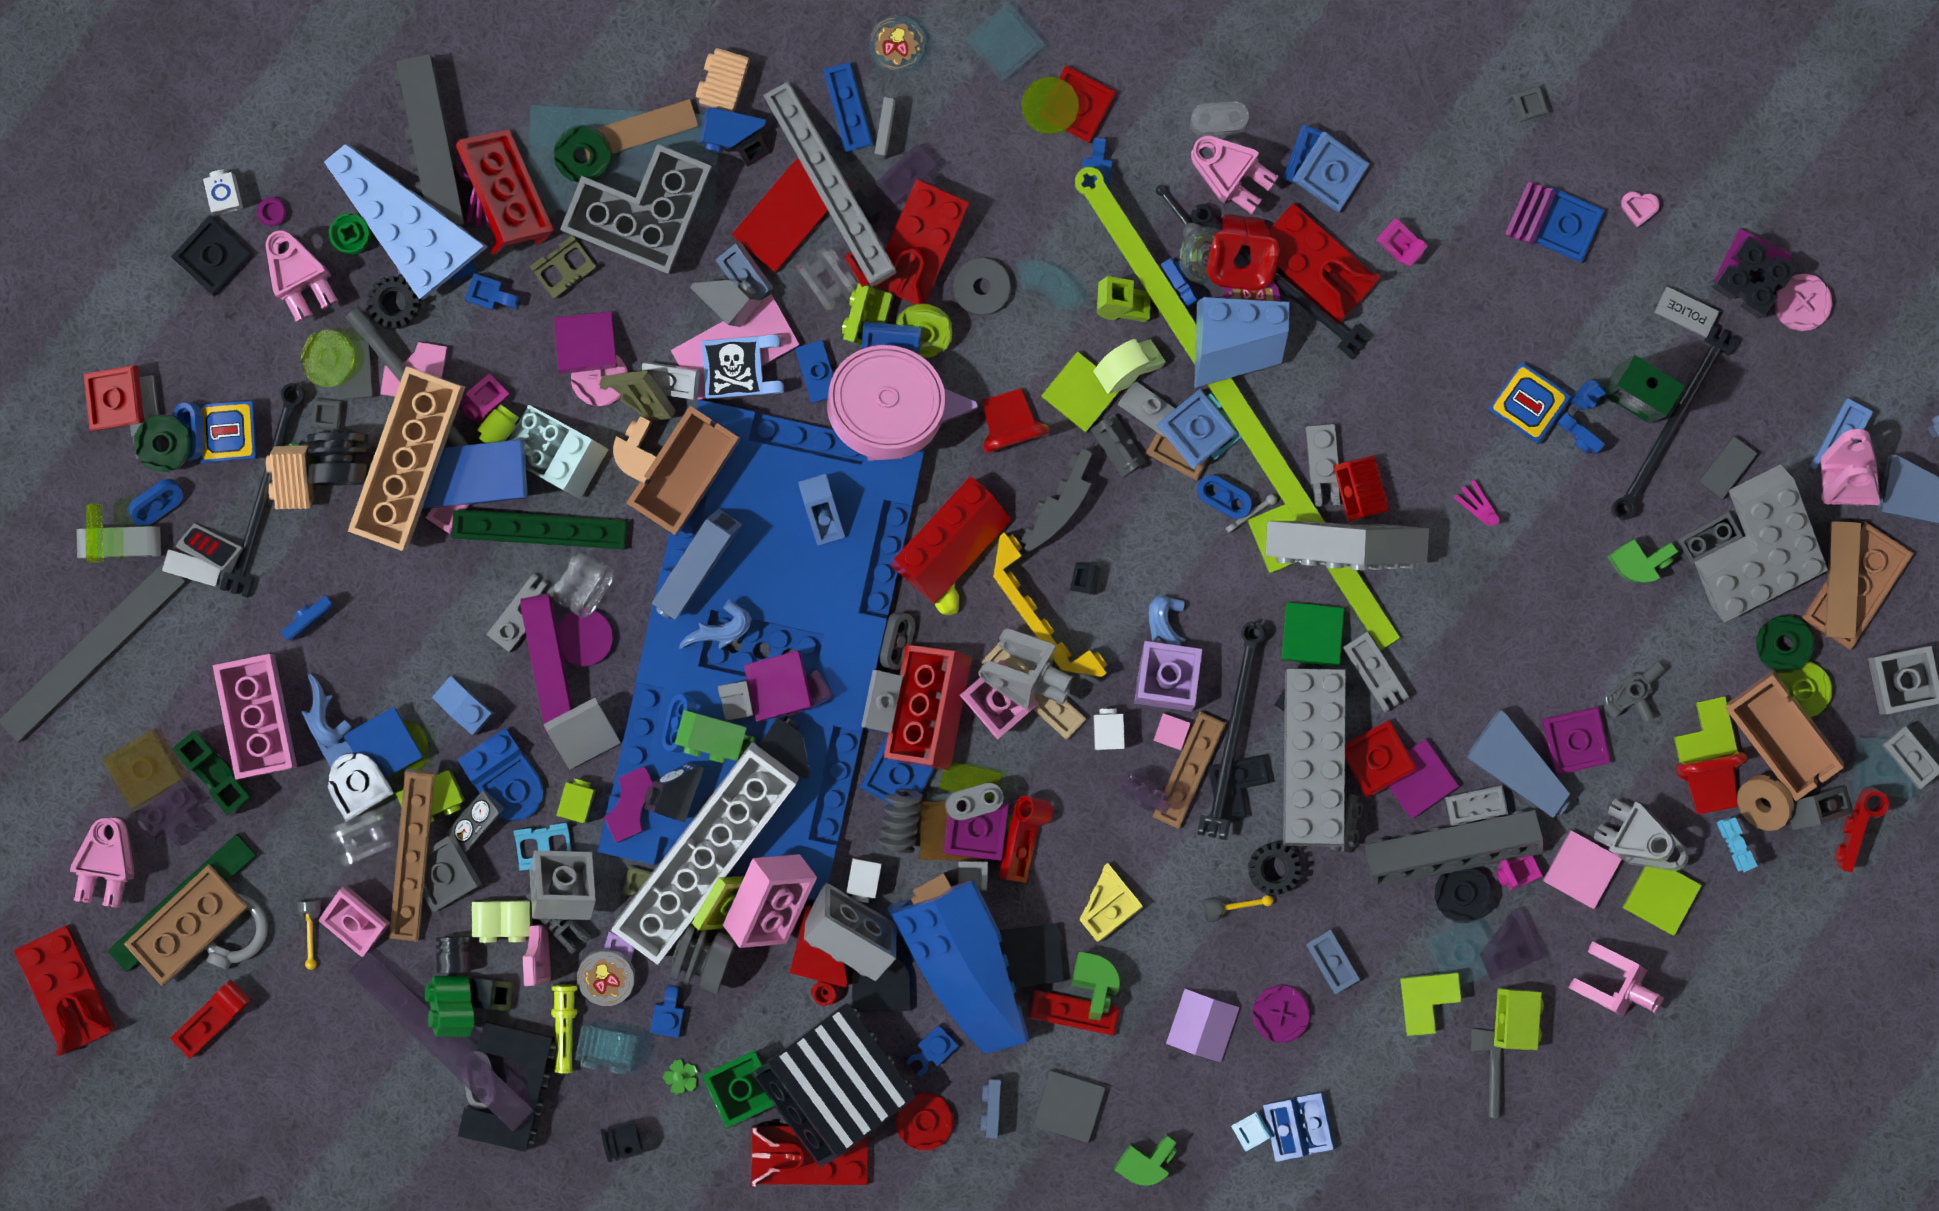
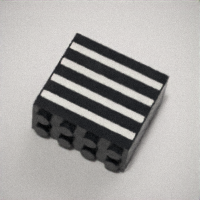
M848 1003L828 1014L751 1073L819 1167L840 1157L916 1098L911 1083L906 1078L901 1077L896 1070L894 1060L882 1051L875 1034L866 1029L861 1022L859 1012L854 1007H850Z

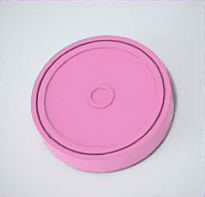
M892 345L871 346L851 354L836 369L829 386L827 400L828 417L838 437L856 452L876 459L903 458L920 451L935 437L942 422L945 407V391L936 370L917 353Z

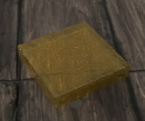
M154 730L148 731L102 759L130 809L137 807L182 780Z

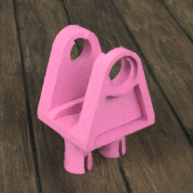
M1213 136L1199 138L1191 152L1193 165L1218 199L1223 203L1231 199L1247 210L1249 214L1254 212L1262 199L1241 186L1242 178L1249 176L1269 191L1279 177L1258 162L1259 152ZM1208 148L1213 152L1214 157L1205 159L1200 155L1199 150Z
M275 231L268 236L266 252L273 292L276 297L286 301L296 323L304 320L299 309H301L306 318L313 315L301 294L303 290L309 287L312 288L321 305V309L330 307L325 295L330 304L334 305L338 302L327 281V278L331 276L329 270L296 238L285 231ZM284 242H289L288 250L283 254H279L280 245Z
M1862 429L1848 430L1821 456L1823 487L1821 500L1827 505H1879L1877 462L1870 434ZM1858 439L1862 440V442L1853 443V440Z
M101 818L91 826L70 867V872H76L78 875L74 901L92 903L95 879L100 876L105 877L104 879L107 880L102 905L121 908L124 882L134 879L135 874L128 828L121 819ZM108 825L114 830V835L111 839H108L105 835V829Z
M1592 941L1588 950L1590 954L1625 972L1623 977L1626 980L1620 992H1614L1613 996H1610L1576 978L1571 981L1568 988L1623 1017L1629 1005L1633 1002L1656 1014L1663 1003L1664 997L1642 986L1641 982L1647 970L1641 965Z

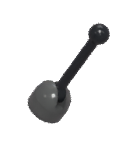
M1158 185L1156 187V194L1165 199L1184 224L1183 237L1190 247L1191 239L1195 238L1196 234H1209L1201 224L1189 223L1167 194L1166 186Z

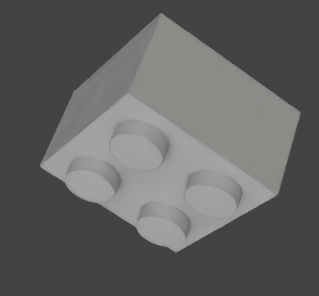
M1932 646L1868 658L1880 715L1939 704V679Z
M534 850L529 869L532 918L590 920L596 901L592 852Z

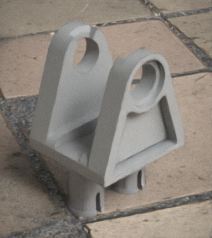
M1004 629L999 637V646L1032 670L1027 674L995 662L986 661L978 672L980 678L1026 710H1028L1036 695L1038 696L1039 694L1063 705L1071 689L1069 686L1073 676H1069L1052 667L1056 645L1014 630Z
M1616 798L1612 804L1621 809V811L1610 806L1608 814L1624 822L1621 829L1617 832L1607 825L1601 824L1597 829L1607 836L1597 831L1594 835L1596 841L1610 847L1609 851L1630 865L1677 871L1687 864L1689 858L1686 847L1657 816L1637 802L1632 807ZM1674 848H1678L1679 860L1677 862H1667L1666 860L1673 853Z

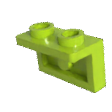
M858 283L857 289H854L850 296L849 304L852 306L850 315L843 322V339L862 346L864 322L886 324L893 295L867 285L861 287Z

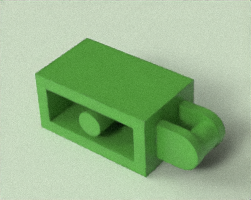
M684 710L675 744L685 747L684 753L698 757L701 756V752L709 753V760L725 764L727 759L738 761L739 754L743 755L752 742L755 744L757 738L745 735L747 727Z

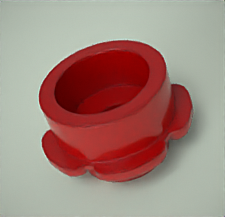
M817 981L816 984L812 985L811 995L818 1005H833L838 1000V985ZM823 990H827L828 994H823Z

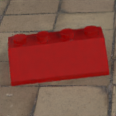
M970 476L893 559L891 567L935 605L1011 522V519L994 496Z
M914 645L905 646L900 676H903L892 731L888 733L883 758L950 771L964 701L960 695L966 690L972 657L950 650Z

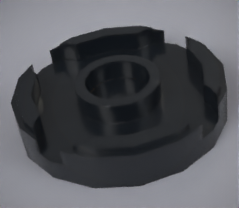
M1470 868L1442 874L1435 885L1434 899L1438 910L1445 918L1455 923L1467 924L1477 921L1486 914L1491 905L1492 888L1482 871Z

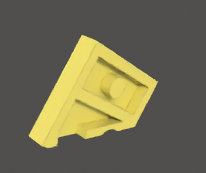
M1108 863L1104 865L1096 887H1094L1087 907H1085L1080 917L1082 924L1098 943L1143 908L1142 904Z

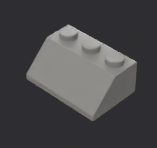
M826 882L822 886L805 921L804 940L812 947L820 948L830 954L836 961L844 962L854 968L860 975L867 976L874 981L896 959V924Z

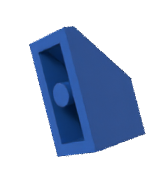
M709 107L705 109L699 143L706 145L705 150L722 153L723 149L731 148L763 127L766 120Z

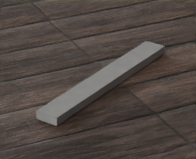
M789 81L764 94L766 102L871 287L897 273Z

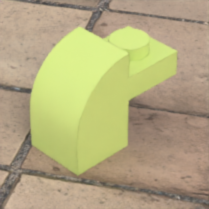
M1132 339L1107 354L1093 372L1107 394L1129 388L1141 374L1161 369L1165 364V360L1151 339L1139 343L1136 339Z

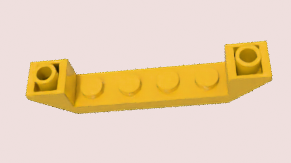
M1005 532L1001 534L993 578L1038 639L1056 645L1053 660L1061 671L1098 677L1104 676L1106 671L1103 668L1107 664L1098 651L1092 654L1089 650L1070 663L1068 658L1072 655L1063 642L1057 644L1051 637L1055 632L1045 618L1040 621L1035 615L1034 611L1038 608L1028 595L1024 598L1017 590L1021 585L1011 571L1008 574L1004 572L1005 568L1021 557L1018 551L1022 549V546L1013 534L1009 537Z

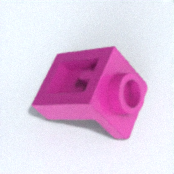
M489 373L464 395L460 406L469 419L481 424L493 409L508 398L509 393Z

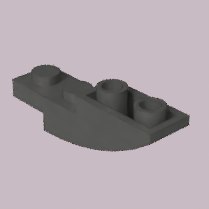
M1082 448L1080 454L1073 453L1067 468L1072 470L1068 480L1062 478L1055 493L1060 496L1059 500L1049 496L1045 502L1039 500L1033 516L1038 518L1034 528L1028 526L1021 540L1022 543L1026 544L1024 551L1031 552L1053 537L1075 513L1091 486L1090 483L1081 480V477L1092 452Z
M1734 507L1682 536L1678 541L1692 565L1695 561L1745 536V533Z

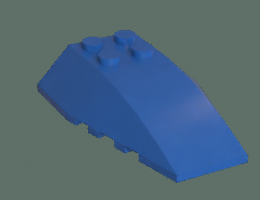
M974 880L952 886L936 898L913 904L912 900L909 899L887 907L913 960L931 989L963 1032L984 1054L1024 1044L1030 1040L1021 1007L1016 1004L1013 994L1016 992L1014 981H1009L1006 967L1009 966L1007 956L1001 952L999 943L1002 941L1000 931Z

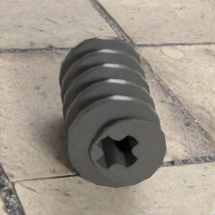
M902 788L895 790L894 794L885 796L886 801L893 803V805L884 806V811L891 814V816H883L882 818L883 823L890 826L882 827L880 830L882 834L888 836L879 839L881 845L898 853H913L915 851L913 845L916 843L915 834L918 831L916 824L920 818L918 812L921 810L919 802L923 798L921 793L913 789Z

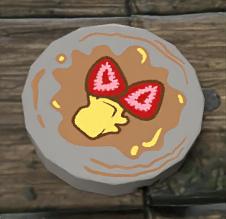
M598 949L590 952L582 960L577 972V984L581 993L590 1002L599 1006H613L623 1002L630 995L635 983V970L631 961L623 953L616 950Z

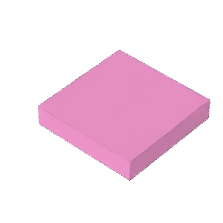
M1570 830L1542 881L1594 909L1622 859Z

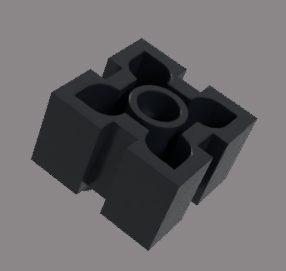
M1748 236L1743 239L1731 257L1732 260L1737 262L1735 266L1728 265L1725 267L1712 285V288L1730 300L1736 296L1744 300L1740 307L1756 318L1761 319L1766 316L1778 298L1772 293L1774 289L1779 291L1785 288L1797 268L1779 255L1770 259L1765 255L1768 248ZM1749 272L1758 273L1760 281L1753 284L1750 281L1752 277L1749 276Z

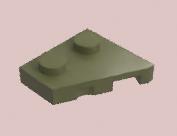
M647 370L606 375L602 377L599 383L600 387L604 390L611 387L622 396L619 401L633 408L639 415L649 421L672 419L676 411Z

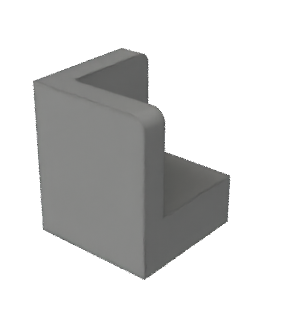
M747 681L718 686L726 720L754 716Z
M959 861L958 884L974 880L979 890L987 891L988 861Z

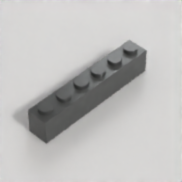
M428 54L396 61L397 69L393 70L396 87L401 86L403 97L398 98L401 114H407L409 125L404 126L407 143L412 142L414 153L410 154V161L413 171L418 170L420 182H415L417 195L445 214V217L456 225L467 227L433 58Z
M1520 810L1508 816H1491L1483 821L1474 823L1462 822L1455 827L1445 829L1433 828L1425 833L1415 835L1404 834L1396 839L1386 841L1383 839L1375 840L1370 844L1364 845L1365 860L1372 888L1495 864L1505 859L1509 861L1543 854V837L1535 810L1528 812Z

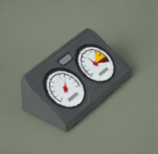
M482 790L449 828L447 833L449 835L454 834L463 852L466 853L505 808L488 792Z

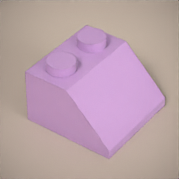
M1144 641L1134 704L1191 712L1196 702L1202 649Z

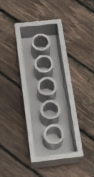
M1287 669L1285 672L1283 846L1342 847L1344 845L1345 670Z

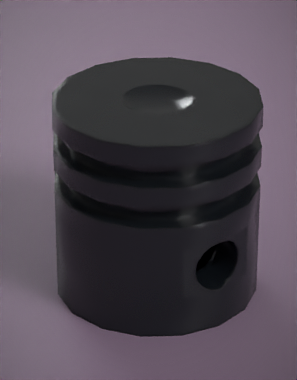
M471 937L436 938V942H439V945H436V949H439V952H436L437 973L471 972V951H468V948H471V944H468Z
M636 1121L615 1125V1129L612 1126L608 1127V1130L605 1128L601 1129L603 1146L608 1162H613V1158L618 1161L620 1157L626 1159L643 1155L642 1142Z

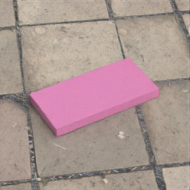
M771 294L761 300V303L741 327L731 326L722 321L672 349L671 352L680 367L700 370L698 399L702 400L706 398L702 341L778 335L781 338V346L779 348H761L762 366L800 345Z

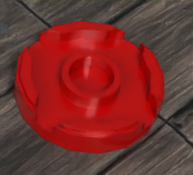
M932 1093L915 1094V1099L897 1112L896 1129L900 1138L908 1146L916 1150L930 1151L940 1147L948 1139L953 1129V1115L949 1105L941 1097Z

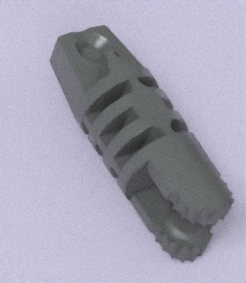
M530 892L529 894H527L526 897H527V898L530 900V902H531V892ZM540 919L571 954L577 951V947L564 933L568 927L584 942L591 938L576 920Z

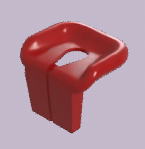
M1224 214L1222 230L1217 232L1213 238L1207 264V275L1214 284L1226 288L1259 291L1272 283L1279 260L1280 246L1277 240L1270 236L1264 219L1243 218L1242 216ZM1242 245L1250 246L1251 262L1245 268H1239L1234 264V259Z
M1021 388L982 400L989 435L983 443V452L990 455L999 448L1038 436L1045 438L1049 435L1050 428L1048 425L1034 421Z
M1734 752L1731 756L1695 763L1676 764L1675 772L1678 777L1687 781L1697 815L1738 807L1734 771L1740 765L1747 762V755L1745 753Z

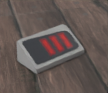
M195 523L176 545L177 548L231 574L243 550L242 547Z

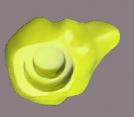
M955 583L935 603L936 608L941 614L954 615L959 610V594L955 589Z

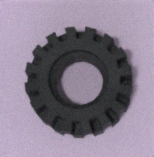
M400 276L383 277L380 279V282L374 283L372 291L369 290V300H367L369 313L380 325L389 329H402L406 325H411L415 318L417 319L418 312L421 310V299L417 297L405 278ZM390 292H399L405 298V307L399 313L392 314L384 308V298Z
M1265 844L1260 846L1250 857L1251 859L1248 863L1249 877L1253 885L1263 893L1270 895L1285 894L1290 889H1293L1300 879V860L1291 848L1283 846V844ZM1270 858H1279L1285 864V874L1279 880H1270L1263 872V866Z

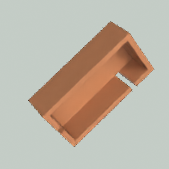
M689 406L644 475V477L651 480L649 485L640 481L627 501L628 505L676 536L680 534L741 441L738 436L718 423L713 428L714 421L692 406Z
M1773 669L1727 702L1726 710L1781 783L1788 789L1794 800L1797 801L1817 787L1818 780L1815 776L1818 773L1819 780L1823 783L1844 768V761L1794 695L1788 698L1790 690Z

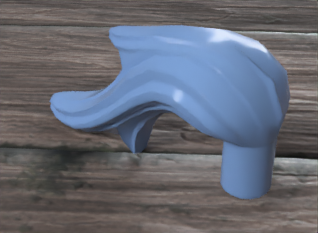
M1164 595L1155 597L1150 603L1148 611L1152 642L1160 638L1165 644L1181 646L1180 643L1186 639L1178 636L1171 628L1168 621V610L1182 612L1184 601Z
M729 599L723 606V609L734 616L733 619L726 624L717 626L699 622L700 628L687 635L680 643L679 649L694 642L706 640L719 641L718 647L721 649L744 635L750 627L752 618L748 611Z
M308 674L307 676L313 689V704L310 712L302 711V714L313 737L324 746L334 745L352 728L345 720L334 729L329 727L325 715L328 703L333 696L326 697L318 680L313 675Z

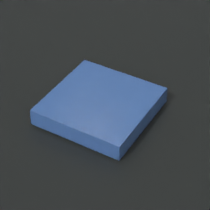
M1322 132L1292 181L1334 211L1340 212L1370 164L1332 136Z
M1201 389L1156 424L1192 469L1237 434Z

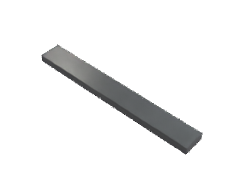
M163 562L0 719V724L17 742H20L186 583L184 578L162 571Z

